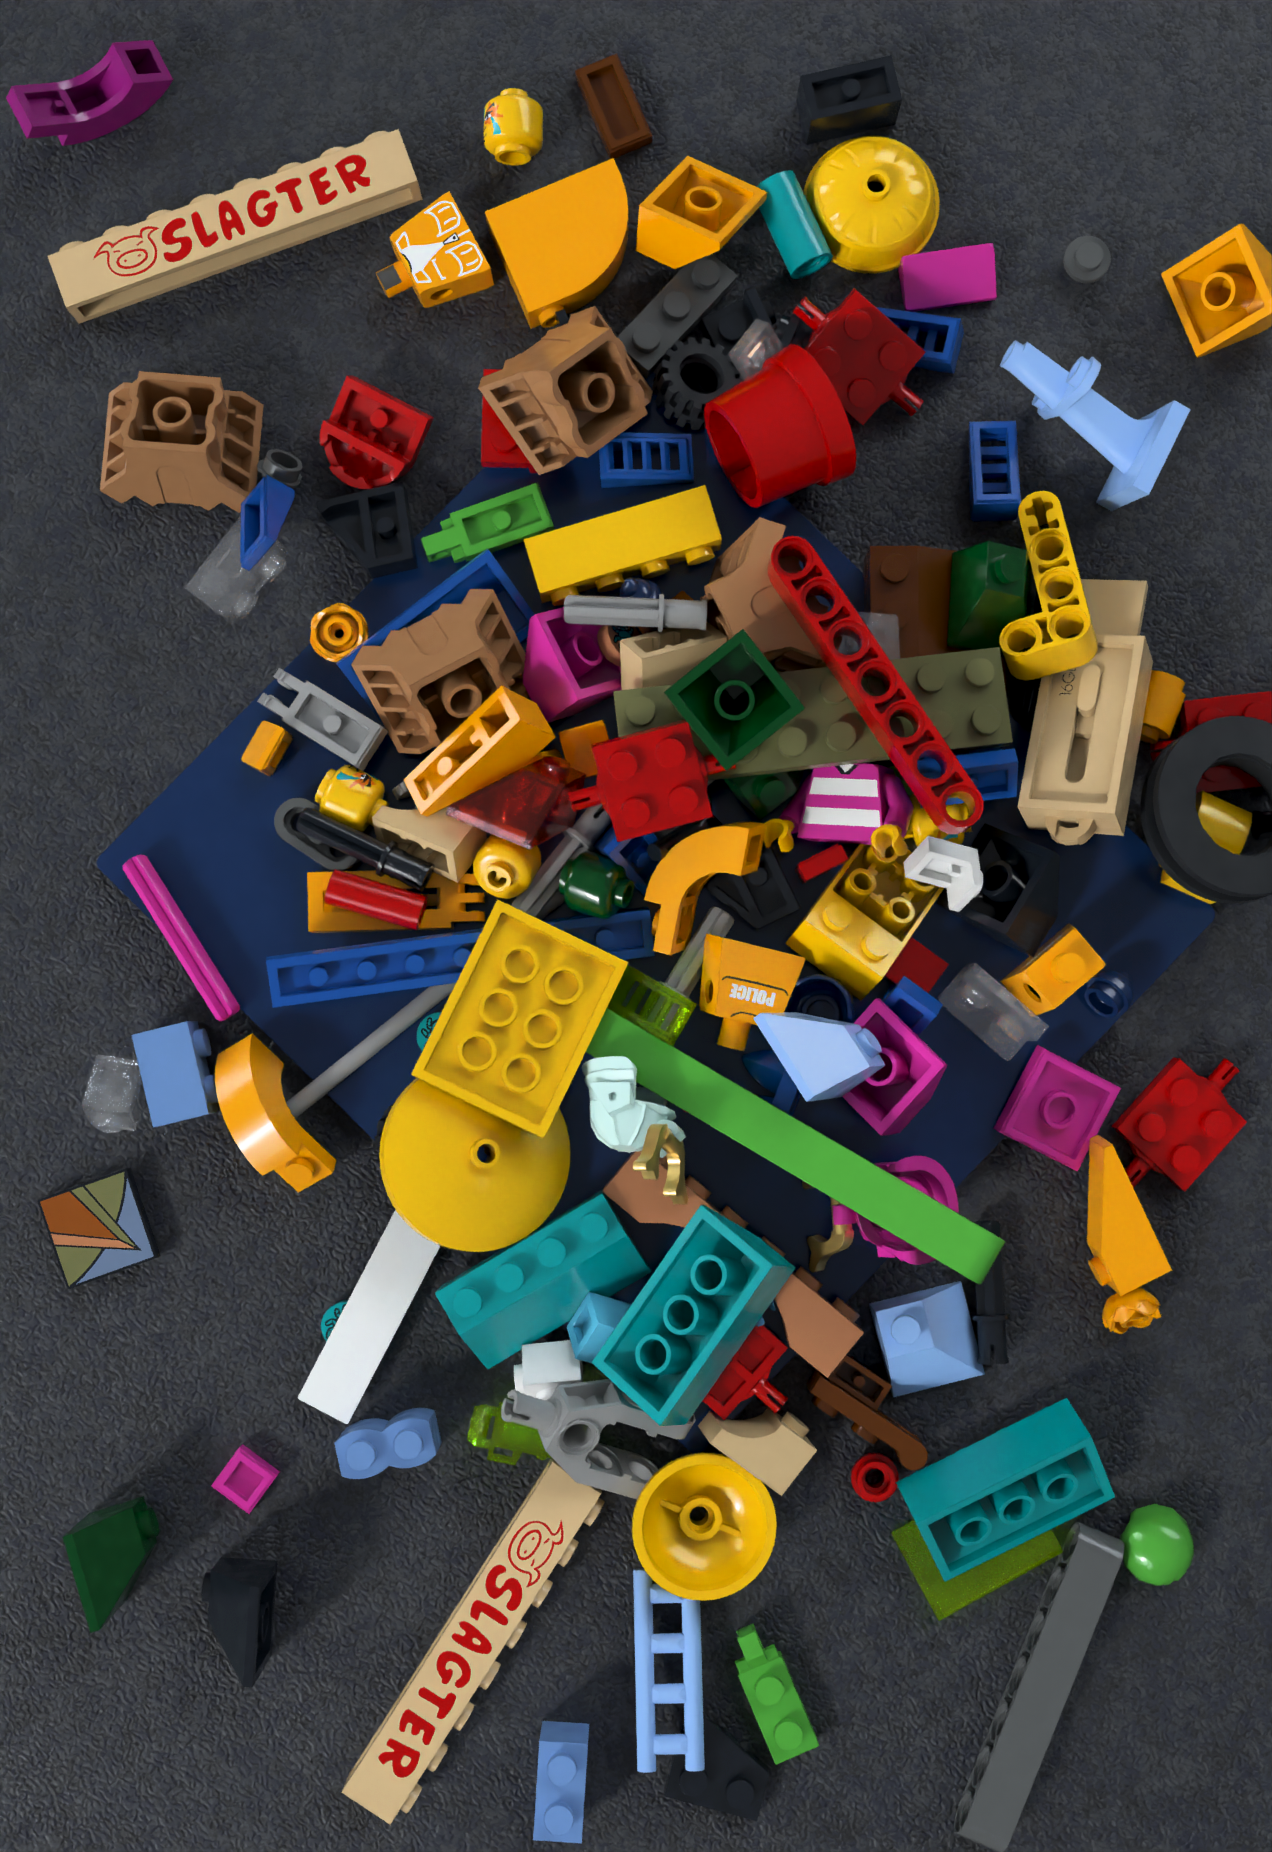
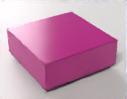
M242 1444L211 1487L250 1514L280 1471Z

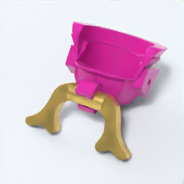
M911 1156L896 1162L875 1163L878 1167L957 1213L959 1212L954 1183L945 1168L936 1160L926 1156ZM802 1181V1187L804 1189L814 1188L808 1183ZM831 1197L833 1231H831L830 1239L827 1240L821 1235L809 1236L807 1238V1244L811 1250L809 1270L811 1272L823 1271L827 1261L833 1254L845 1250L851 1245L854 1238L853 1223L858 1224L859 1232L864 1240L877 1245L878 1257H897L901 1262L905 1261L913 1265L926 1264L936 1260Z

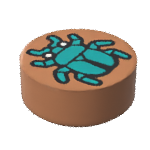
M603 625L597 634L598 645L607 660L621 667L620 640L638 636L640 633L635 626Z

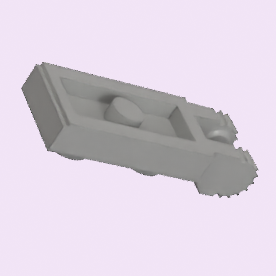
M278 668L273 677L286 689L294 690L298 693L295 700L288 708L283 705L282 701L271 694L262 693L257 702L282 717V721L363 771L388 731L309 681L304 683Z

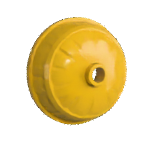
M884 136L858 137L842 142L830 149L812 168L803 191L832 252L833 258L831 262L854 272L882 273L898 268L903 256L919 254L924 249L935 230L939 216V192L929 167L910 147L895 139ZM872 181L879 182L883 185L884 190L872 192L867 184Z
M716 1453L686 1455L660 1468L643 1487L634 1507L632 1517L633 1543L638 1559L646 1573L666 1591L690 1600L707 1601L720 1599L743 1589L758 1576L766 1565L776 1538L777 1522L775 1508L763 1482L728 1456ZM695 1507H704L706 1509V1515L700 1521L690 1519V1513Z

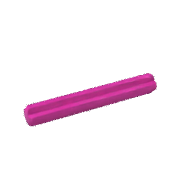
M142 854L132 857L123 864V871L215 1019L224 1021L235 1015L240 1010L239 1003L150 860Z

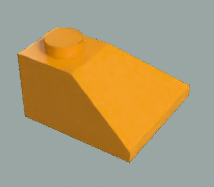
M687 156L639 205L636 251L673 269L720 251L766 201L767 192Z
M1238 224L1161 273L1196 357L1205 356L1252 337L1272 326V255L1244 224Z

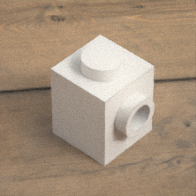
M564 1340L522 1345V1364L514 1365L515 1390L522 1394L525 1393L532 1397L547 1400L553 1395L558 1385L584 1382L582 1361L575 1359L571 1341Z

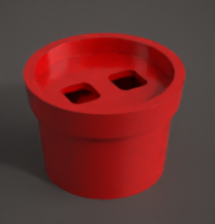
M790 344L765 360L760 371L710 400L705 405V425L717 460L737 494L753 508H758L813 484L820 486L829 485L851 476L855 471V442L843 405L821 366L799 345Z

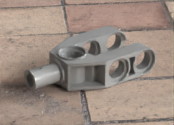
M610 1379L558 1385L553 1395L547 1400L522 1394L517 1390H511L507 1396L510 1399H514V1401L505 1398L501 1409L503 1421L537 1429L545 1451L575 1482L638 1499L645 1484L659 1469L644 1456L598 1443L602 1429L608 1424L615 1425L616 1422L643 1429L648 1436L656 1438L657 1434L681 1440L685 1439L696 1421L693 1414L686 1425L659 1426Z

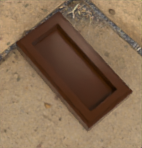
M617 53L575 70V79L610 159L617 158L652 143V133Z

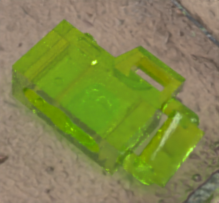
M499 1402L498 1407L485 1404L474 1407L467 1441L471 1442L473 1446L489 1449L487 1460L516 1465L522 1452L537 1455L536 1458L540 1460H546V1457L552 1458L545 1451L537 1429L503 1421L501 1416L503 1402ZM491 1416H495L492 1437L487 1439ZM499 1447L513 1450L512 1457L495 1454L494 1448Z

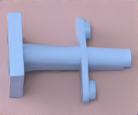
M1016 340L1013 341L1003 356L1000 366L1008 370L1035 394L1032 405L1038 408L1037 413L1044 420L1059 416L1114 465L1096 503L1113 511L1149 495L1191 409L1174 400L1139 420L1133 419L1091 389L1101 368V363L1094 357L1088 360L1081 356L1075 362L1070 372H1068L1030 343L1026 342L1023 345Z

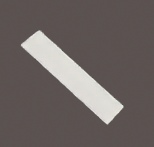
M396 1210L298 1396L299 1400L345 1424L349 1423L440 1248V1245L427 1240L415 1232L400 1217Z

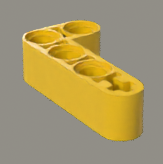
M1037 491L1027 495L1018 507V516L1042 612L1008 623L1002 629L999 636V644L1010 673L1017 679L1025 681L1082 666L1093 659L1098 650L1094 627L1062 507L1058 497L1048 491ZM1048 524L1049 528L1041 530L1040 526ZM1072 634H1078L1077 636H1075V637H1073V638H1067V639H1066V637H1068V636H1070V635H1072ZM1029 647H1031L1029 650H1027V651H1025V652H1019L1020 650H1022V649H1024V648H1029Z

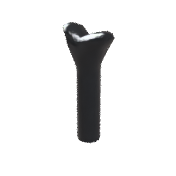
M707 790V795L712 811V798ZM713 815V817L681 825L649 844L647 853L653 861H659L667 855L672 847L686 837L701 830L723 824Z

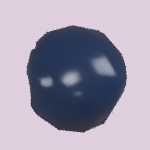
M815 974L797 980L784 1011L803 1013L853 1024L856 1016L852 993L840 980L823 974Z

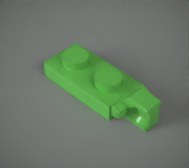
M534 483L449 513L450 518L440 522L443 531L423 537L421 541L429 563L451 555L454 563L464 560L467 562L486 549L493 553L524 542L523 539L553 531L554 525L539 484Z
M753 1623L736 1630L737 1640L744 1654V1657L735 1660L737 1674L775 1765L818 1747L817 1736L781 1651H777L775 1644L764 1648Z

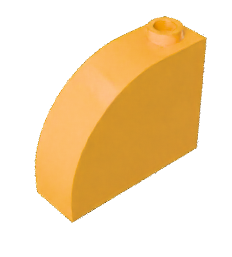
M614 158L485 211L488 231L530 329L540 325L543 328L557 325L555 312L564 309L566 314L594 300L610 284L626 252L628 242V200L625 185Z

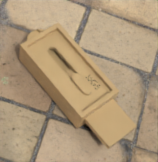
M1081 579L1097 639L1098 650L1094 658L1082 666L1041 677L1017 807L1028 829L1048 830L1052 839L1057 843L1082 845L1093 834L1124 836L1153 665L1146 637L1140 636L1148 591L1147 581ZM1072 634V635L1066 637V639H1067V638H1073V637L1077 636L1078 634Z

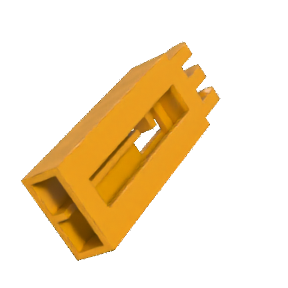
M376 870L344 871L404 890L414 889L385 874L380 877L376 875ZM307 872L308 932L412 930L325 904V893L333 872ZM433 872L426 888H437V894L421 895L428 896L427 906H437V909L425 910L418 930L454 929V923L484 922L485 912L479 910L466 912V903L485 902L484 893H465V885H479L474 874H464L457 883Z

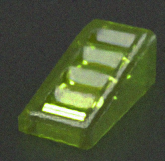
M627 965L607 1008L669 1045L674 1046L697 1004ZM634 982H640L627 1006H623L622 1003ZM647 989H652L640 1013H635ZM661 995L666 997L652 1022L647 1020ZM676 1003L680 1007L665 1031L660 1027L673 1004Z

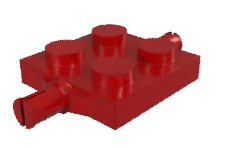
M855 288L839 307L828 312L826 315L811 303L806 296L800 301V304L812 314V316H809L798 305L792 312L813 329L808 344L804 349L818 362L829 378L844 410L862 425L867 422L880 405L888 402L890 399L905 410L909 416L917 412L904 399L906 397L918 408L924 402V400L920 399L904 385L909 371L926 353L915 341Z
M1272 691L1183 701L1180 709L1181 727L1178 738L1196 726L1220 717L1245 716L1272 724ZM1175 740L1159 741L1156 744L1151 743L1150 750L1164 749ZM1161 752L1151 753L1152 760L1154 761ZM1219 765L1209 768L1203 773L1197 785L1196 794L1201 791L1215 792L1260 787L1261 785L1253 776L1237 767Z
M681 720L592 744L591 748L598 770L597 785L568 792L573 812L602 804L605 811L611 817L617 842L713 817L707 795L708 775L726 770L713 754L702 757L701 752L693 742L688 722ZM736 765L732 766L730 769H736Z
M1173 1057L1111 1126L1129 1143L1133 1154L1136 1156L1125 1168L1133 1189L1151 1169L1163 1174L1174 1186L1185 1192L1244 1127L1247 1121L1228 1104L1224 1094L1221 1092L1231 1079L1240 1072L1237 1067L1233 1066V1063L1223 1058L1214 1071L1207 1078L1197 1075L1180 1058Z
M765 1325L755 1326L707 1393L703 1402L723 1420L730 1415L740 1402L753 1395L757 1396L773 1413L778 1412L781 1408L776 1401L783 1406L788 1397L784 1396L767 1379L774 1363L788 1349L787 1345Z

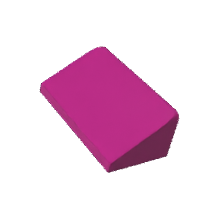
M993 243L912 254L901 258L898 273L905 311L917 312L991 301L997 298Z

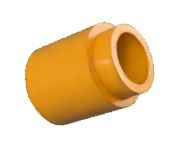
M1151 671L1140 737L1141 741L1156 744L1159 738L1168 739L1170 737L1186 696L1182 692L1185 686V682L1182 679L1163 671Z

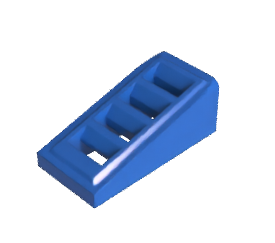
M876 307L900 329L902 327L909 328L908 336L917 344L920 331L928 332L924 346L926 353L915 364V367L938 372L955 373L964 334L960 318ZM939 335L946 337L943 353L935 352Z
M1016 421L969 422L970 517L972 521L1015 520L1018 516L1021 495ZM980 441H1006V446L981 447ZM981 460H1006V463L981 464ZM982 479H1006V482L982 483Z
M622 432L599 449L601 488L694 482L691 434ZM678 447L680 470H671L669 448ZM660 448L661 470L652 469L651 449ZM632 450H641L642 469H633ZM613 451H623L624 469H614Z
M268 475L262 478L241 503L240 563L241 567L248 571L260 561L275 543L295 497V491Z

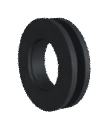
M1245 716L1220 717L1196 726L1170 743L1156 757L1149 768L1142 787L1140 801L1141 822L1152 854L1159 865L1175 882L1193 894L1211 901L1228 904L1246 903L1272 894V835L1267 846L1261 852L1252 856L1233 854L1217 845L1201 825L1196 810V788L1203 773L1209 768L1219 765L1237 767L1257 780L1267 792L1272 806V724Z

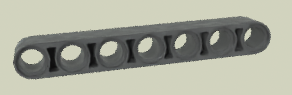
M1075 1522L1070 1528L959 1802L954 1819V1832L997 1852H1004L1008 1847L1119 1571L1124 1555V1542L1080 1522Z

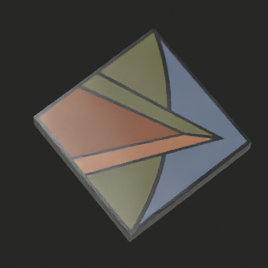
M131 1167L37 1200L67 1290L161 1256Z

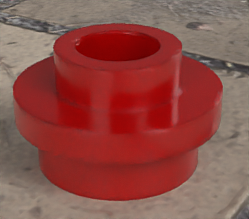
M868 1453L861 1456L854 1463L850 1476L855 1492L862 1499L869 1502H881L888 1499L897 1488L896 1482L899 1481L898 1471L894 1463L887 1456L880 1453ZM871 1469H879L882 1471V1479L876 1484H870L865 1479L867 1472Z

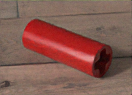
M337 869L333 871L325 893V904L416 931L420 928L428 901V896Z

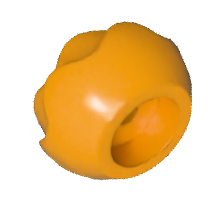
M332 604L330 607L317 612L311 620V646L316 653L328 661L337 663L368 639V626L365 618L360 612L346 604ZM338 630L344 632L341 638L335 636Z
M1136 1288L1123 1296L1116 1293L1106 1300L1102 1312V1321L1105 1328H1109L1110 1332L1114 1331L1117 1334H1124L1132 1326L1145 1328L1151 1324L1153 1317L1156 1319L1161 1318L1159 1312L1161 1304L1152 1293L1143 1288Z

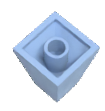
M797 1012L760 1013L753 1018L806 1102L840 1098L885 1066L884 1061L879 1055L882 1049L878 1040L867 1028L862 1029L858 1024Z
M961 1281L869 1304L888 1381L892 1385L891 1393L893 1397L985 1374L983 1365L978 1363V1345Z

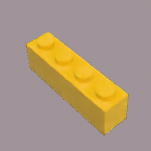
M706 485L523 540L542 603L552 601L554 606L564 605L565 598L568 595H579V592L597 587L598 592L611 591L621 587L625 578L642 574L644 579L654 578L667 573L670 570L669 565L687 560L688 565H697L709 561L715 557L714 552L720 550L722 537Z

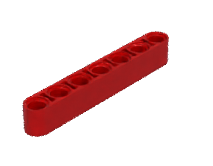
M787 536L780 539L774 545L768 563V576L773 587L933 823L942 832L947 834H960L967 831L981 817L984 810V800L981 793L813 546L806 539L799 536ZM785 556H794L802 562L804 569L797 573H788L780 567L778 561ZM812 596L824 597L830 603L831 610L824 614L814 613L807 607L806 600ZM839 636L851 637L858 645V652L852 655H844L835 648L833 640ZM867 676L880 678L884 682L886 693L880 696L868 694L863 689L861 680ZM896 716L907 718L913 726V735L909 737L895 735L891 731L889 720ZM922 757L935 759L941 768L940 777L936 779L924 777L917 767L918 759ZM959 798L963 800L969 809L968 818L966 820L953 819L946 810L947 799Z

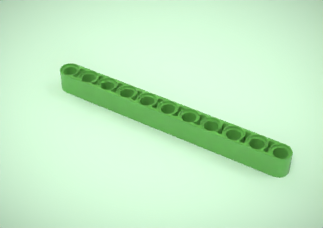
M608 1008L606 1009L586 1053L595 1058L608 1056L627 1057L637 1068L636 1082L966 1278L979 1285L983 1283L1006 1241Z

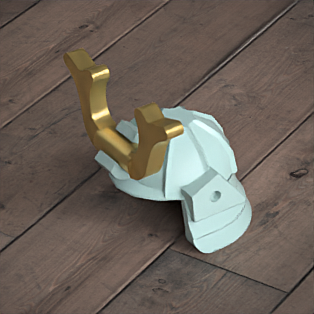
M608 1056L586 1061L582 1065V1071L585 1076V1084L589 1089L591 1127L597 1139L618 1152L642 1151L638 1159L633 1162V1170L641 1171L643 1179L658 1180L659 1157L663 1158L666 1156L668 1171L663 1194L665 1197H670L673 1204H687L688 1195L685 1187V1150L683 1139L686 1136L684 1131L672 1121L676 1118L675 1111L666 1107V1099L646 1087H636L637 1068L627 1057Z

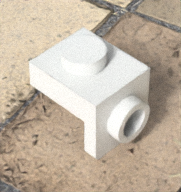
M927 836L904 861L905 878L947 889L949 910L960 912L981 891L983 873L980 870L978 849Z

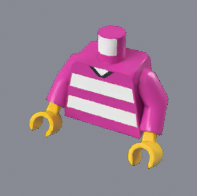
M870 762L814 768L778 819H771L764 823L767 825L763 842L765 847L769 848L772 842L779 838L778 845L781 852H790L794 847V840L791 834L798 832L797 838L815 842L873 845L880 858H884L886 849L889 846H893L897 855L903 856L908 851L903 837L907 833L914 806L900 778L895 776L893 769L882 765L870 764Z

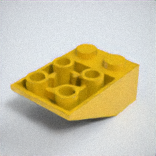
M859 844L785 943L827 976L840 980L859 1000H862L883 979L944 889L943 887L905 878L904 861L911 855L912 852L910 850L905 855L898 856L893 846H889L885 851V857L880 858L873 845Z

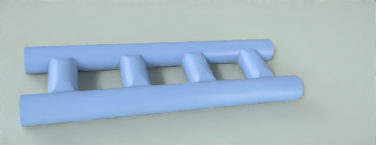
M644 1568L633 1569L637 1771L643 1773L655 1772L657 1770L656 1755L685 1754V1768L687 1771L705 1770L700 1601L676 1596L658 1584H652V1579ZM681 1603L682 1633L653 1634V1604ZM683 1653V1683L655 1684L654 1654ZM684 1703L685 1734H656L655 1704Z

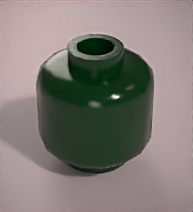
M584 851L575 859H569L563 867L559 880V892L564 895L568 908L601 919L611 918L620 907L626 908L632 899L634 882L628 879L623 866L617 865L605 855L591 851Z

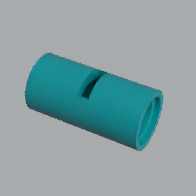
M791 170L782 171L762 181L757 187L767 192V198L759 207V210L791 278H803L822 269L832 260L833 255L795 173Z

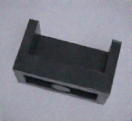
M892 55L800 76L796 102L806 145L896 124L902 97Z

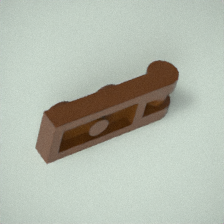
M817 1369L814 1371L806 1384L809 1391L814 1394L811 1402L831 1417L835 1418L837 1413L840 1412L854 1421L851 1429L868 1442L875 1445L879 1438L891 1446L905 1468L918 1470L926 1464L928 1459L927 1450L913 1432L880 1410H873L827 1379Z

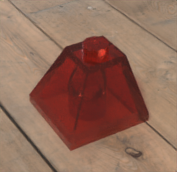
M546 756L447 806L446 815L530 850L574 826L577 811L573 812L568 792L583 789L586 774L570 768L571 764L565 759Z

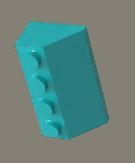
M602 1189L543 1224L526 1238L501 1249L444 1283L438 1288L435 1295L459 1336L483 1365L490 1369L520 1351L522 1345L531 1344L570 1321L588 1292L610 1297L650 1273L651 1269L610 1199L603 1193Z
M700 1205L591 1363L659 1426L686 1425L793 1273L795 1267L758 1236L709 1207Z
M1067 1398L1045 1407L1008 1427L1002 1428L998 1432L896 1482L944 1582L1115 1498L1093 1439Z

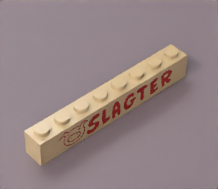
M399 129L391 132L378 131L367 136L361 143L347 148H330L323 152L319 158L306 163L293 162L279 168L277 173L261 179H244L238 182L233 189L223 193L200 195L194 198L187 206L173 211H156L150 214L145 221L131 226L120 225L109 228L103 233V236L90 241L67 243L60 248L59 252L48 255V259L64 304L80 324L423 199Z
M551 1457L350 1771L341 1793L390 1825L399 1810L406 1814L410 1811L422 1790V1786L417 1782L426 1768L434 1772L449 1747L443 1741L452 1727L460 1731L474 1709L475 1705L470 1702V1699L478 1686L484 1690L489 1687L501 1666L496 1661V1658L505 1645L511 1649L515 1646L527 1625L526 1622L521 1620L531 1604L537 1608L542 1604L553 1584L552 1581L547 1579L557 1563L564 1567L575 1552L579 1542L573 1537L582 1523L591 1526L600 1513L605 1502L599 1498L602 1489L575 1482Z

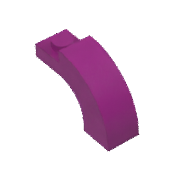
M153 40L112 43L102 60L85 73L60 82L11 86L6 99L27 139L57 136L62 146L96 139L136 119L156 103L169 88L173 78Z

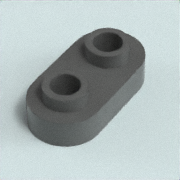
M292 798L279 806L275 813L274 826L277 834L285 842L331 871L335 869L349 871L360 862V860L348 854H345L343 857H335L331 846L294 829L293 822L295 818L305 808H313L319 811V806L304 798Z

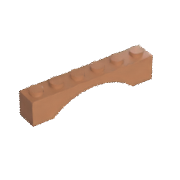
M642 1151L632 1152L603 1188L604 1194L639 1223H666L686 1227L700 1205H705L744 1229L749 1224L729 1206L726 1205L720 1211L706 1199L711 1195V1192L691 1175L685 1180L688 1203L673 1204L671 1198L665 1197L663 1194L668 1171L666 1156L663 1158L659 1157L658 1180L643 1179L641 1171L633 1170V1162L638 1159ZM765 1236L761 1238L782 1257L786 1255ZM800 1266L796 1272L790 1275L774 1300L782 1317L789 1347L828 1378L863 1335V1330L855 1323L860 1315L839 1297L831 1303L822 1296L818 1290L823 1284Z

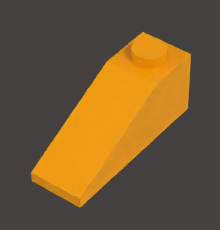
M501 685L404 779V782L420 814L428 817L522 769L556 736L537 703Z
M1096 1135L1090 1138L1087 1244L1094 1258L1088 1260V1263L1101 1286L1108 1284L1120 1296H1123L1172 1271L1113 1144Z

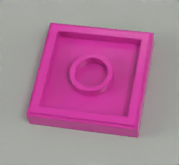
M1037 1045L993 1129L1078 1172L1089 1151L1090 1138L1096 1136L1121 1088Z

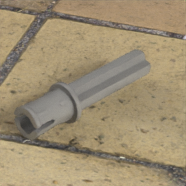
M659 594V599L568 595L564 601V620L568 624L658 627V632H662L663 628L701 629L706 631L707 600L703 599L702 601L664 599V594Z
M602 804L588 807L572 828L566 827L563 834L565 837L539 868L529 888L512 902L513 907L537 918L559 890V880L566 862L571 858L575 859L584 851L595 852L593 845L612 823L611 817L605 811Z
M715 906L709 909L665 983L662 981L658 983L657 986L661 989L642 1020L640 1019L639 1025L658 1037L665 1039L666 1033L685 1003L690 1005L692 1000L688 997L702 976L706 933L725 938L734 923V918L729 913Z

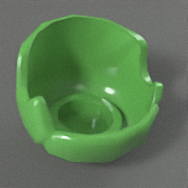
M1152 1504L1135 1509L1130 1514V1520L1124 1532L1120 1535V1540L1124 1542V1566L1139 1581L1155 1586L1169 1585L1173 1581H1179L1192 1563L1194 1556L1192 1535L1186 1520L1173 1508Z

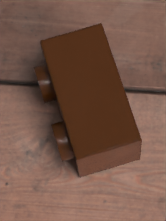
M848 1353L827 1378L875 1411L892 1387L887 1379Z

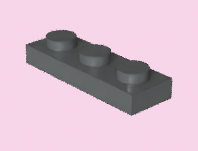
M713 254L685 265L617 336L623 342L627 354L641 375L646 379L659 366L668 348L671 349L673 344L679 340L682 342L700 323L701 319L735 285L738 275Z

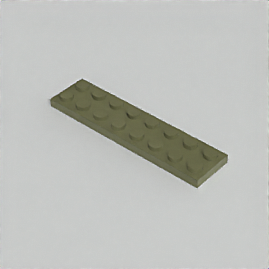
M1000 647L890 660L952 752L1005 747L1012 744ZM828 667L778 672V674L805 709L735 764L736 769L708 775V781L891 759ZM867 676L861 680V685L868 694L880 696L886 693V687L880 678ZM672 685L613 691L618 737L685 720L664 693ZM896 716L889 720V726L895 735L899 737L913 735V726L907 718ZM689 725L693 742L701 752L702 757L712 754Z

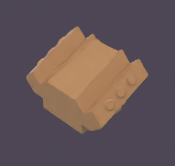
M596 306L571 314L567 324L548 330L540 341L526 351L505 360L502 370L483 376L478 387L538 475L561 468L577 456L590 457L648 414L645 406L651 402L653 393L627 354L623 342L614 335L611 327L608 326Z
M139 371L138 378L133 383L123 382L109 392L100 491L120 503H124L133 496H136L151 506H155L158 503L190 504L201 506L208 511L223 503L240 513L241 503L257 484V464L259 462L264 405L243 391L224 390L220 377Z
M759 517L716 559L709 584L704 586L705 595L700 598V601L702 599L707 600V621L727 637V641L744 629L777 673L828 667L773 587L768 576V563L774 545L782 539L786 526ZM785 556L778 561L780 567L788 573H797L802 570L799 564L800 560L794 556ZM812 596L806 600L807 607L812 612L817 614L827 613L829 606L819 603L817 597ZM843 636L833 640L837 650H839Z
M470 589L461 604L442 603L439 609L433 612L432 615L407 628L391 630L382 646H362L351 664L399 753L422 754L433 747H438L501 685L525 698L529 696L523 684L526 654L493 589Z

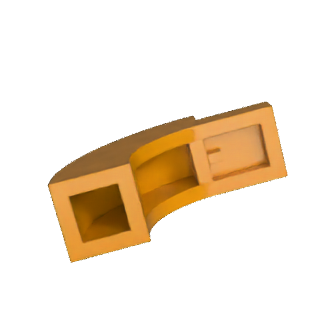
M735 822L701 830L681 840L668 851L667 855L656 866L644 897L646 901L661 904V908L656 912L652 922V934L655 936L653 951L673 955L685 950L690 942L699 894L712 876L717 873L743 876L758 871L767 824Z
M252 1033L217 1056L215 1086L218 1103L234 1141L251 1165L262 1176L274 1170L297 1192H300L332 1174L337 1160L296 1121L285 1101L282 1091L281 1074L284 1063Z

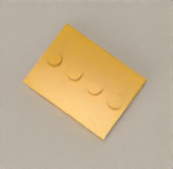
M497 899L411 1075L544 1139L629 962Z

